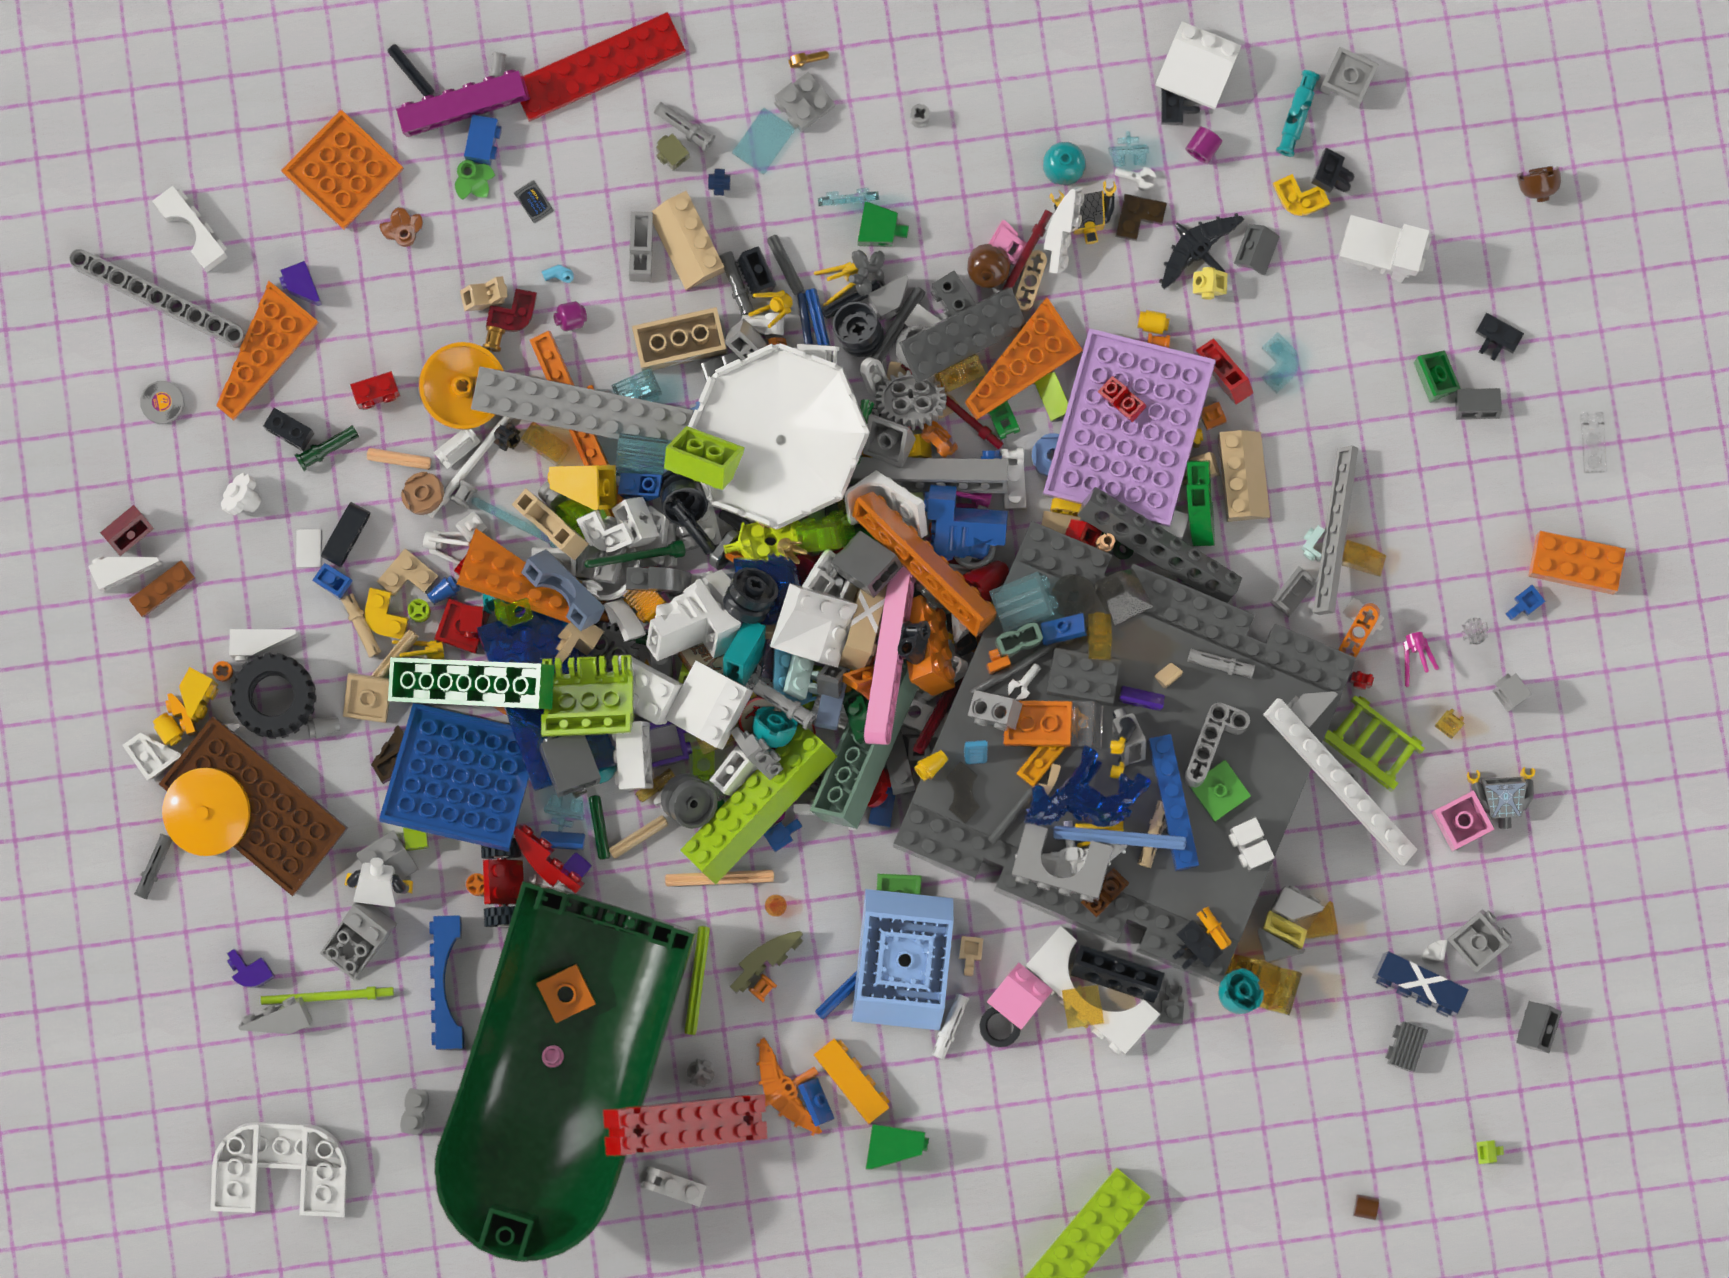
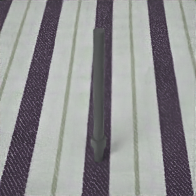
M1074 639L1043 645L971 689V694L974 695L975 690L987 691L1060 645L1068 644Z

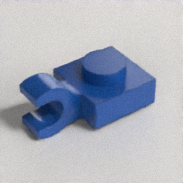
M1530 585L1514 598L1517 605L1505 614L1510 621L1522 611L1528 616L1546 601L1536 588Z
M798 819L792 821L786 827L780 822L763 835L776 853L794 841L790 835L803 826Z

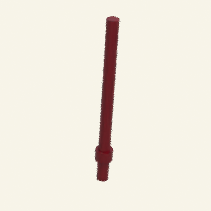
M1045 209L1038 224L1034 225L1031 230L1032 235L1002 290L1008 287L1013 288L1039 238L1044 236L1046 232L1045 227L1053 214L1052 212Z
M902 363L900 367L906 372L909 370L911 375H913L911 370ZM946 394V406L976 430L980 438L984 441L987 440L1000 450L1004 443L992 434V430L986 425L983 426Z

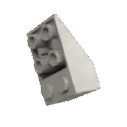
M356 902L352 905L320 954L355 980L390 936L397 923L373 904Z

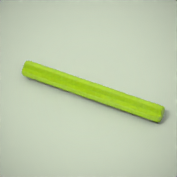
M707 926L698 927L684 1031L687 1035H696L710 934V928Z

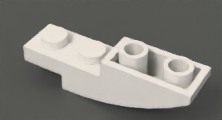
M1081 186L1071 189L1063 198L1048 227L1044 250L1052 251L1049 270L1051 273L1058 274L1067 268L1069 257L1066 256L1067 247L1071 243L1069 232L1078 230L1082 221L1080 206L1084 202V193H1082L1083 187Z

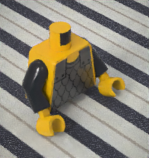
M1106 181L1103 182L1105 194L1103 191L1084 194V202L1080 206L1081 225L1078 230L1073 231V234L1084 233L1086 244L1097 243L1096 231L1103 230L1105 224L1111 219L1115 204V181H1113V187L1110 189L1106 188ZM1058 190L1060 196L1057 199H1054L1052 193L1049 195L1050 199L1055 203V211L1064 198V194L1060 190Z

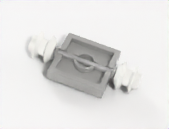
M607 516L606 519H602L607 529L618 524L615 517ZM589 544L583 550L575 577L579 580H586L582 582V585L597 600L600 599L597 591L603 590L599 582L616 584L622 563L586 568L584 562L588 559L624 554L627 545L607 553Z

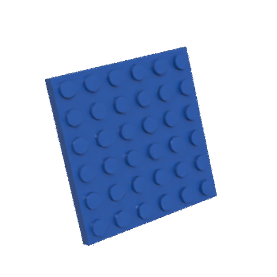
M413 703L379 822L509 852L540 737L524 728Z

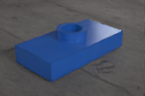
M1084 613L1041 623L1044 645L1087 636Z
M892 787L887 788L886 794L888 796L881 805L874 808L871 807L868 824L890 827L895 801Z
M818 1078L798 1086L815 1127L835 1119Z

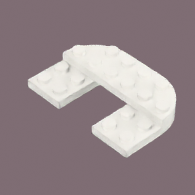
M251 1122L232 1130L216 1149L212 1163L210 1211L255 1213L258 1167L301 1169L299 1215L345 1216L347 1158L339 1141L325 1129L310 1124Z

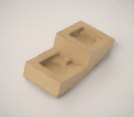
M1052 764L1047 785L1038 784L1033 807L1038 808L1048 797L1057 780L1061 765Z

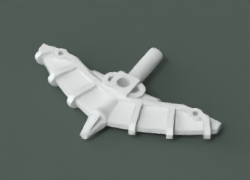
M1072 820L1063 821L1064 826L1073 827ZM1065 840L1066 848L1060 852L1042 854V864L1046 871L1055 877H1072L1084 866L1089 848L1075 847L1074 840ZM1106 844L1113 846L1110 861L1121 852L1123 854L1126 853L1127 845Z

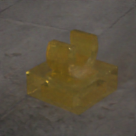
M1454 709L1447 710L1434 725L1450 739L1465 724L1463 716L1458 718L1453 714Z

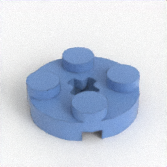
M1057 433L1044 435L1035 443L1032 449L1033 465L1038 473L1047 477L1052 463L1051 458H1048L1047 454H1050L1051 450L1056 449L1059 438Z

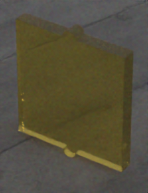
M1079 985L1074 989L1062 990L1068 1029L1077 1027L1088 1028L1090 1025L1104 1023L1098 985L1086 987Z

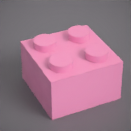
M1474 790L1432 812L1452 852L1494 830Z

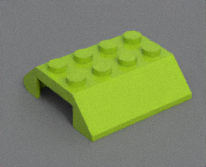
M621 655L622 670H620L619 656H613L612 666L614 672H606V659L604 656H599L600 671H598L596 656L577 657L578 672H576L574 657L569 658V674H562V661L560 658H555L552 710L544 709V714H542L541 736L631 733L634 699L631 655ZM542 659V664L553 665V659Z

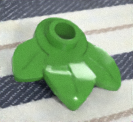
M471 160L462 161L457 167L459 177L455 182V190L459 198L464 200L470 193L479 198H487L489 193L487 180L495 176L492 168L486 164H476ZM466 168L472 169V173L466 175L464 173V170Z

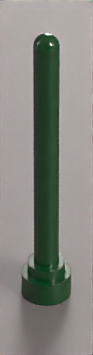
M676 540L666 547L588 559L584 562L586 568H594L666 555L680 558L685 556L686 550L684 542Z

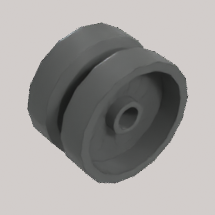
M684 773L671 778L664 786L661 793V805L664 812L683 827L690 829L700 828L707 824L714 816L717 809V796L715 791L697 776Z

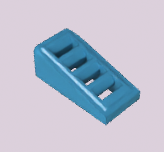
M986 740L965 743L964 758L966 764L987 762L988 744Z

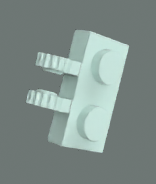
M792 654L783 690L784 693L801 701L806 698L807 692L821 695L817 692V684L810 683V679L817 682V675L819 671H812L813 660Z

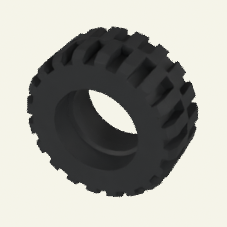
M264 653V656L259 657L257 655L249 663L245 662L242 665L241 671L236 672L234 676L235 681L231 683L230 687L232 691L230 696V702L233 706L232 710L242 725L256 735L268 737L269 739L289 737L290 733L300 731L299 728L303 724L306 725L307 721H309L310 714L313 715L315 710L314 703L317 699L315 684L308 671L292 657H287L280 653H277V655ZM269 676L285 678L291 684L294 692L291 706L287 711L278 716L262 714L257 710L253 702L255 687L261 680Z

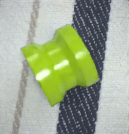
M414 599L408 605V614L413 621L421 623L430 617V607L423 599Z

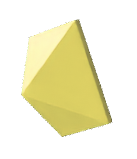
M1270 910L1267 912L1263 926L1265 931L1302 949L1308 930Z

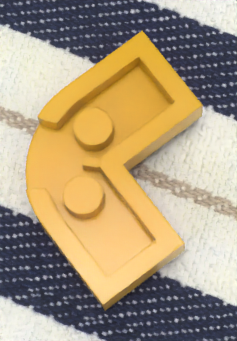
M1293 174L1272 184L1282 206L1293 215L1306 216L1330 206L1325 191L1318 186L1302 193Z
M370 587L365 607V620L368 626L379 635L401 639L406 633L409 618L388 613L392 592Z

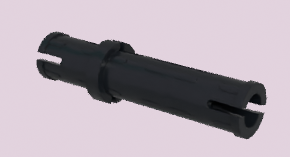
M680 499L671 501L668 508L678 519L679 525L689 532L705 555L714 552L717 546L696 522L694 514L685 508Z

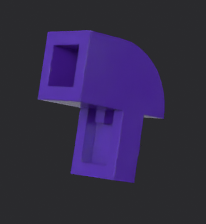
M236 949L227 953L230 958L227 960L233 971L238 970V973L232 976L236 983L247 988H257L275 978V975L262 957L247 966Z

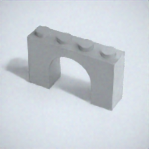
M1026 823L1012 871V877H1016L1015 881L1022 884H1028L1029 881L1037 883L1038 888L1050 890V887L1059 889L1058 893L1066 896H1071L1072 893L1081 895L1080 899L1087 902H1093L1094 899L1099 900L1113 846L1091 841L1082 869L1072 877L1058 878L1046 871L1041 860L1048 828Z

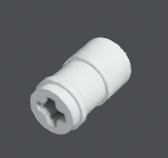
M1353 597L1343 611V614L1354 621L1365 604ZM1370 609L1366 612L1367 615L1363 620L1365 623L1373 616V611ZM1381 614L1370 633L1371 635L1377 629L1381 631L1383 628L1380 624L1385 617Z

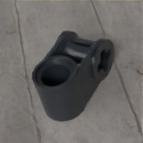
M906 621L902 624L897 651L898 654L911 664H919L925 658L928 638L931 632L927 621H920L919 623Z

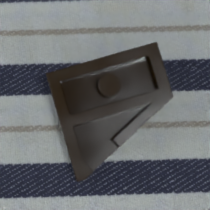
M399 725L394 728V733L388 742L384 743L380 754L371 763L382 784L387 783L391 779L404 733Z

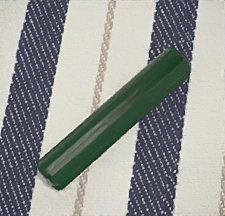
M593 795L588 799L597 853L600 860L610 858L601 797Z

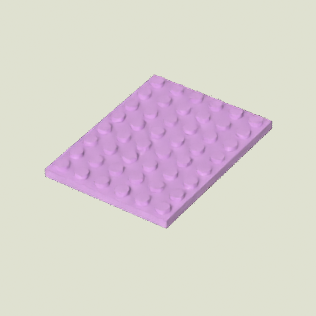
M1089 328L1043 494L1082 505V502L1094 487H1097L1153 523L1170 527L1216 360ZM1111 376L1125 385L1131 393L1142 400L1147 406L1133 422L1128 420L1098 393V390Z

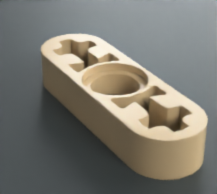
M1040 250L1032 251L1026 262L1015 296L1021 312H1027L1033 307L1044 273L1047 257ZM1036 256H1040V261L1043 263L1038 264L1037 272L1032 271L1034 261L1031 258L1035 259ZM1029 275L1034 276L1037 280L1036 285L1033 287L1027 286L1024 282V279ZM1021 288L1029 292L1027 301L1030 304H1026L1025 307L1021 306V302L1018 301V299H1023L1025 291H1021Z

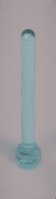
M477 497L472 499V505L549 543L550 547L558 548L549 540V537L533 525Z

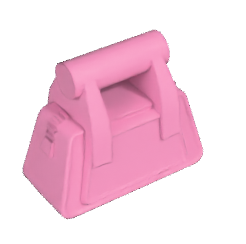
M1002 220L988 244H992V246L997 248H1003L1009 255L1010 264L1015 266L1027 242L1020 240L1017 231L1006 220ZM1014 244L1018 247L1015 250L1014 254L1011 256L1009 254V251Z

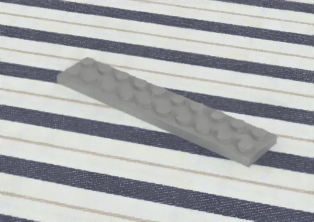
M479 367L471 410L666 449L668 444L689 425L694 411L485 367Z

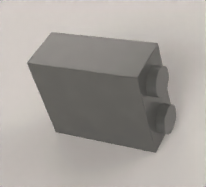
M859 531L856 536L852 537L849 543L831 561L840 576L873 598L903 567L895 553L862 531Z
M568 735L558 738L551 736L544 739L543 743L540 744L539 750L558 798L600 783L601 776L585 735Z

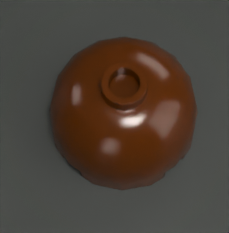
M1553 166L1529 170L1530 174L1525 176L1523 172L1517 174L1521 192L1528 198L1536 199L1537 202L1550 200L1549 196L1555 194L1560 188L1561 175L1559 166L1554 170Z
M992 244L979 245L972 250L968 258L967 271L970 279L982 288L998 287L1004 283L1009 275L1011 263L1009 255L1001 247L997 248L992 246Z

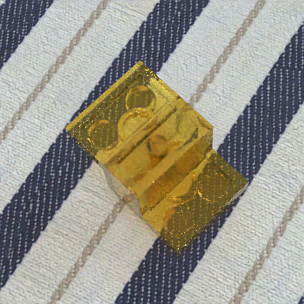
M1233 954L1225 976L1238 969L1251 971L1260 980L1258 984L1260 989L1263 988L1264 991L1263 1001L1258 1009L1290 1016L1302 973L1278 967L1264 960Z

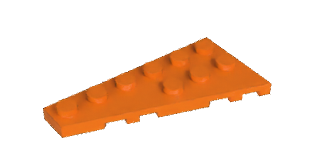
M270 281L266 285L264 295L259 302V307L248 328L239 355L233 364L231 374L216 405L233 421L319 323Z
M1048 297L1041 303L965 401V404L976 420L1083 351Z
M475 528L457 585L571 623L566 617L569 605L562 594L551 588L535 587L521 573L526 564L525 561Z

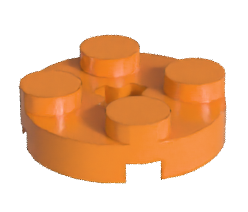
M933 421L932 426L924 424L923 432L920 434L921 437L929 444L932 442L942 457L951 456L958 449L956 442L952 444L949 441L952 436L939 423Z

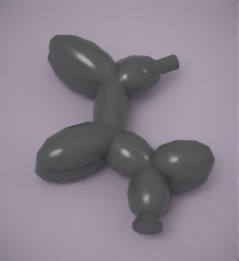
M857 250L852 252L853 263L859 270L858 274L849 276V282L856 284L857 292L862 296L872 292V284L867 279L869 273H872L873 277L880 282L882 287L886 285L884 273L881 270L885 259L883 251L874 252L870 257V261H868L863 251Z

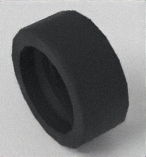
M991 1007L981 1017L979 1024L980 1034L984 1041L991 1046L998 1048L1007 1047L1016 1041L1021 1029L1013 1024L1014 1028L1009 1037L1000 1040L992 1037L988 1031L987 1024L993 1015L1000 1012Z

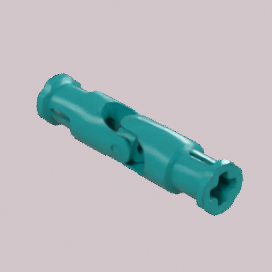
M1302 71L1301 75L1303 77L1300 86L1296 89L1292 106L1281 133L1283 137L1280 146L1276 148V152L1281 155L1293 157L1295 154L1296 142L1301 137L1308 111L1315 95L1314 88L1316 82L1321 77L1313 71Z

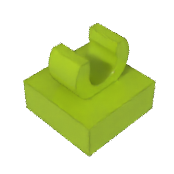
M1495 1140L1476 1142L1479 1164L1496 1163L1497 1156L1504 1155L1503 1146L1495 1147Z

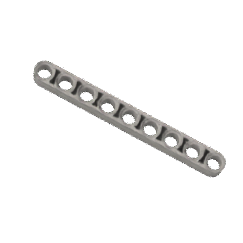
M76 249L70 254V263L78 272L231 347H241L246 335L238 325L83 249ZM78 257H86L84 264L76 265ZM98 266H105V271L102 274H95V269ZM123 275L124 281L120 284H115L114 279L116 276ZM141 284L144 286L142 292L137 294L133 292L136 285ZM156 294L163 295V299L159 303L153 302V297ZM175 304H182V309L179 312H172V307ZM201 313L202 317L199 321H191L193 314ZM213 323H221L218 331L210 330ZM233 332L240 333V338L236 341L230 340V335Z

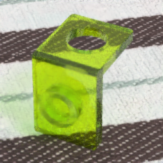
M523 598L510 604H505L499 599L493 600L496 618L508 627L533 618L528 598ZM523 605L526 609L525 614L522 617H516L514 613L516 607Z

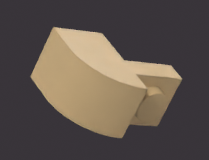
M503 276L495 277L482 284H470L460 290L464 311L488 309L490 305L499 306L505 303L504 299L508 297L507 286Z
M572 622L569 623L558 635L562 640L556 648L559 652L555 658H560L563 663L573 648L588 655L604 631L594 624L580 631Z

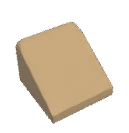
M1170 663L1158 672L1155 678L1163 688H1167L1180 678L1183 672L1173 663Z

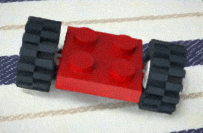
M512 838L509 852L481 845V858L488 859L483 860L484 904L499 905V907L484 908V927H509L515 906L508 905H516L522 882L524 881L523 860H507L509 858L521 857V849L516 838Z

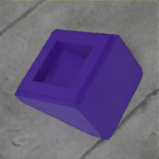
M577 852L564 864L566 870L569 872L574 871L582 878L592 867Z

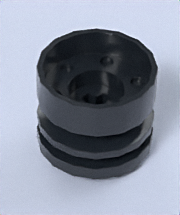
M858 301L850 302L842 306L835 313L833 330L843 349L848 354L855 357H866L875 353L881 347L884 340V329L873 308L868 304Z
M669 470L662 475L660 493L665 517L679 525L678 519L668 508V505L671 501L680 499L685 508L694 514V519L697 522L705 515L708 508V500L701 482L675 474Z

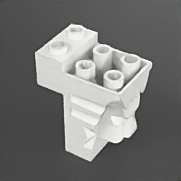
M1350 215L1337 261L1347 264L1353 263L1366 267L1371 271L1377 269L1380 274L1388 273L1392 279L1402 283L1405 277L1409 278V275L1416 276L1418 271H1423L1426 261L1425 258H1422L1424 250L1428 251L1431 238L1428 237L1429 230L1403 224L1402 228Z
M701 579L696 580L695 583L683 591L684 594L676 596L670 603L657 605L655 618L650 620L646 644L656 661H660L702 642L713 658L719 657L727 652L742 625L741 621L736 620L727 610L722 609L721 604L713 598L710 588L704 585Z

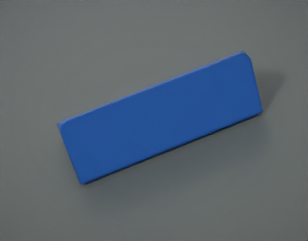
M541 832L540 838L548 840L552 844L551 848L583 850L585 847L584 833Z

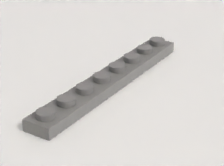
M1353 445L1337 448L1313 609V613L1317 615L1335 613L1359 449Z

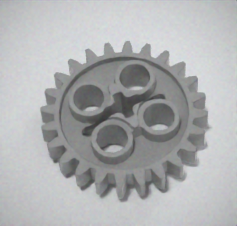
M907 370L906 375L898 372L897 378L890 375L891 381L884 380V386L879 385V391L876 392L877 413L881 414V418L905 427L911 426L913 431H915L916 426L924 429L925 423L932 426V420L938 422V415L943 416V409H946L945 388L941 387L940 381L935 382L934 376L921 382H916L909 370Z

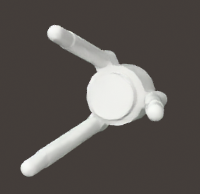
M436 530L433 532L426 531L423 548L429 549V554L437 555L458 565L460 563L459 560L438 551V549H442L443 543L469 546V542L444 538V536H463L462 533Z

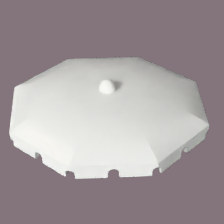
M781 343L776 345L770 344L748 354V358L744 360L738 359L716 369L712 377H708L699 399V409H695L688 427L745 447L733 479L723 490L713 488L701 482L705 495L711 505L776 530L843 499L870 434L844 368L836 363L814 355H807L803 351Z

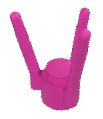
M957 491L956 496L969 498L972 503H956V507L977 509L981 505L988 508L992 493L969 494Z
M1416 632L1405 636L1407 642L1403 643L1405 650L1406 687H1409L1410 649L1412 653L1419 652L1426 673L1429 672L1423 650L1426 651L1434 669H1439L1428 646L1427 639L1423 636V632Z

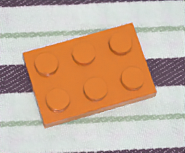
M1018 701L1022 703V708L1016 729L1007 728L1004 731L1005 746L1071 747L1072 701Z

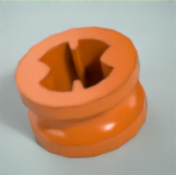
M219 661L213 666V675L219 681H228L233 676V668L228 662ZM221 666L223 668L228 667L229 670H226L227 676H218L217 672H220L218 668Z

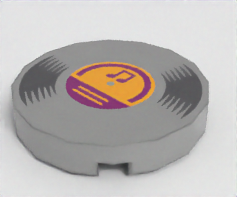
M156 381L149 384L143 390L140 398V407L143 414L150 421L157 424H168L175 421L181 414V411H183L184 397L175 384L168 381Z

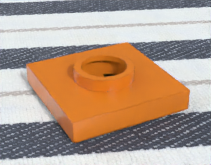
M577 964L536 983L555 1023L596 1004ZM566 986L573 990L574 996L570 1002H562L558 998V990L561 987Z

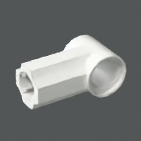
M767 313L765 316L754 315L751 317L749 315H742V319L744 318L760 335L770 339L773 337H784L785 316L771 328H768V324L780 313Z

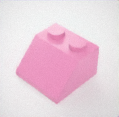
M1018 963L988 999L987 1003L1022 1030L1043 1005L1053 989L1022 964Z

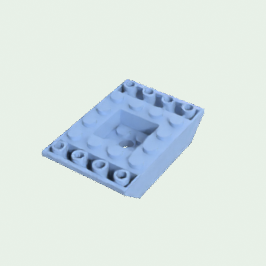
M865 889L852 1022L940 1030L945 1008L954 921L953 898ZM902 954H908L911 958L910 964L906 967L901 966L898 961Z

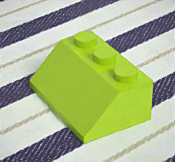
M686 426L666 447L664 469L723 490L733 479L745 447Z

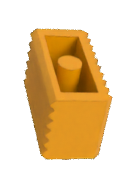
M628 590L623 595L625 597L623 600L631 609L634 607L638 611L636 616L643 623L646 621L650 623V620L655 618L657 605L667 603L657 591Z

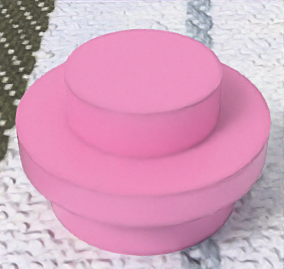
M555 1045L548 1046L542 1053L543 1063L551 1068L558 1067L564 1060L562 1049Z

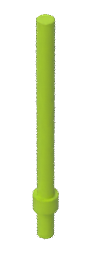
M369 986L366 989L261 996V1005L283 1004L284 1000L293 996L295 999L302 997L304 1002L356 998L374 1000L377 997L394 996V987L376 988V986Z

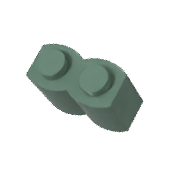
M1029 623L1023 625L1017 631H1008L1001 634L996 639L995 644L1000 657H1012L1021 649L1028 650L1038 646L1042 642L1043 636L1037 623Z

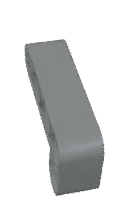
M1215 703L1211 706L1185 772L1184 779L1187 785L1194 788L1202 785L1223 730L1234 735H1241L1246 731L1250 724V717L1246 712L1224 703ZM1213 711H1220L1223 714V718L1216 719L1213 716ZM1241 719L1244 722V726L1237 727L1233 720ZM1206 731H1212V732H1214L1215 735H1216V738H1215V739H1209V738H1207L1206 735H1205V732H1206ZM1205 751L1208 754V759L1199 758L1198 752ZM1196 767H1201L1197 779H1194L1193 773Z

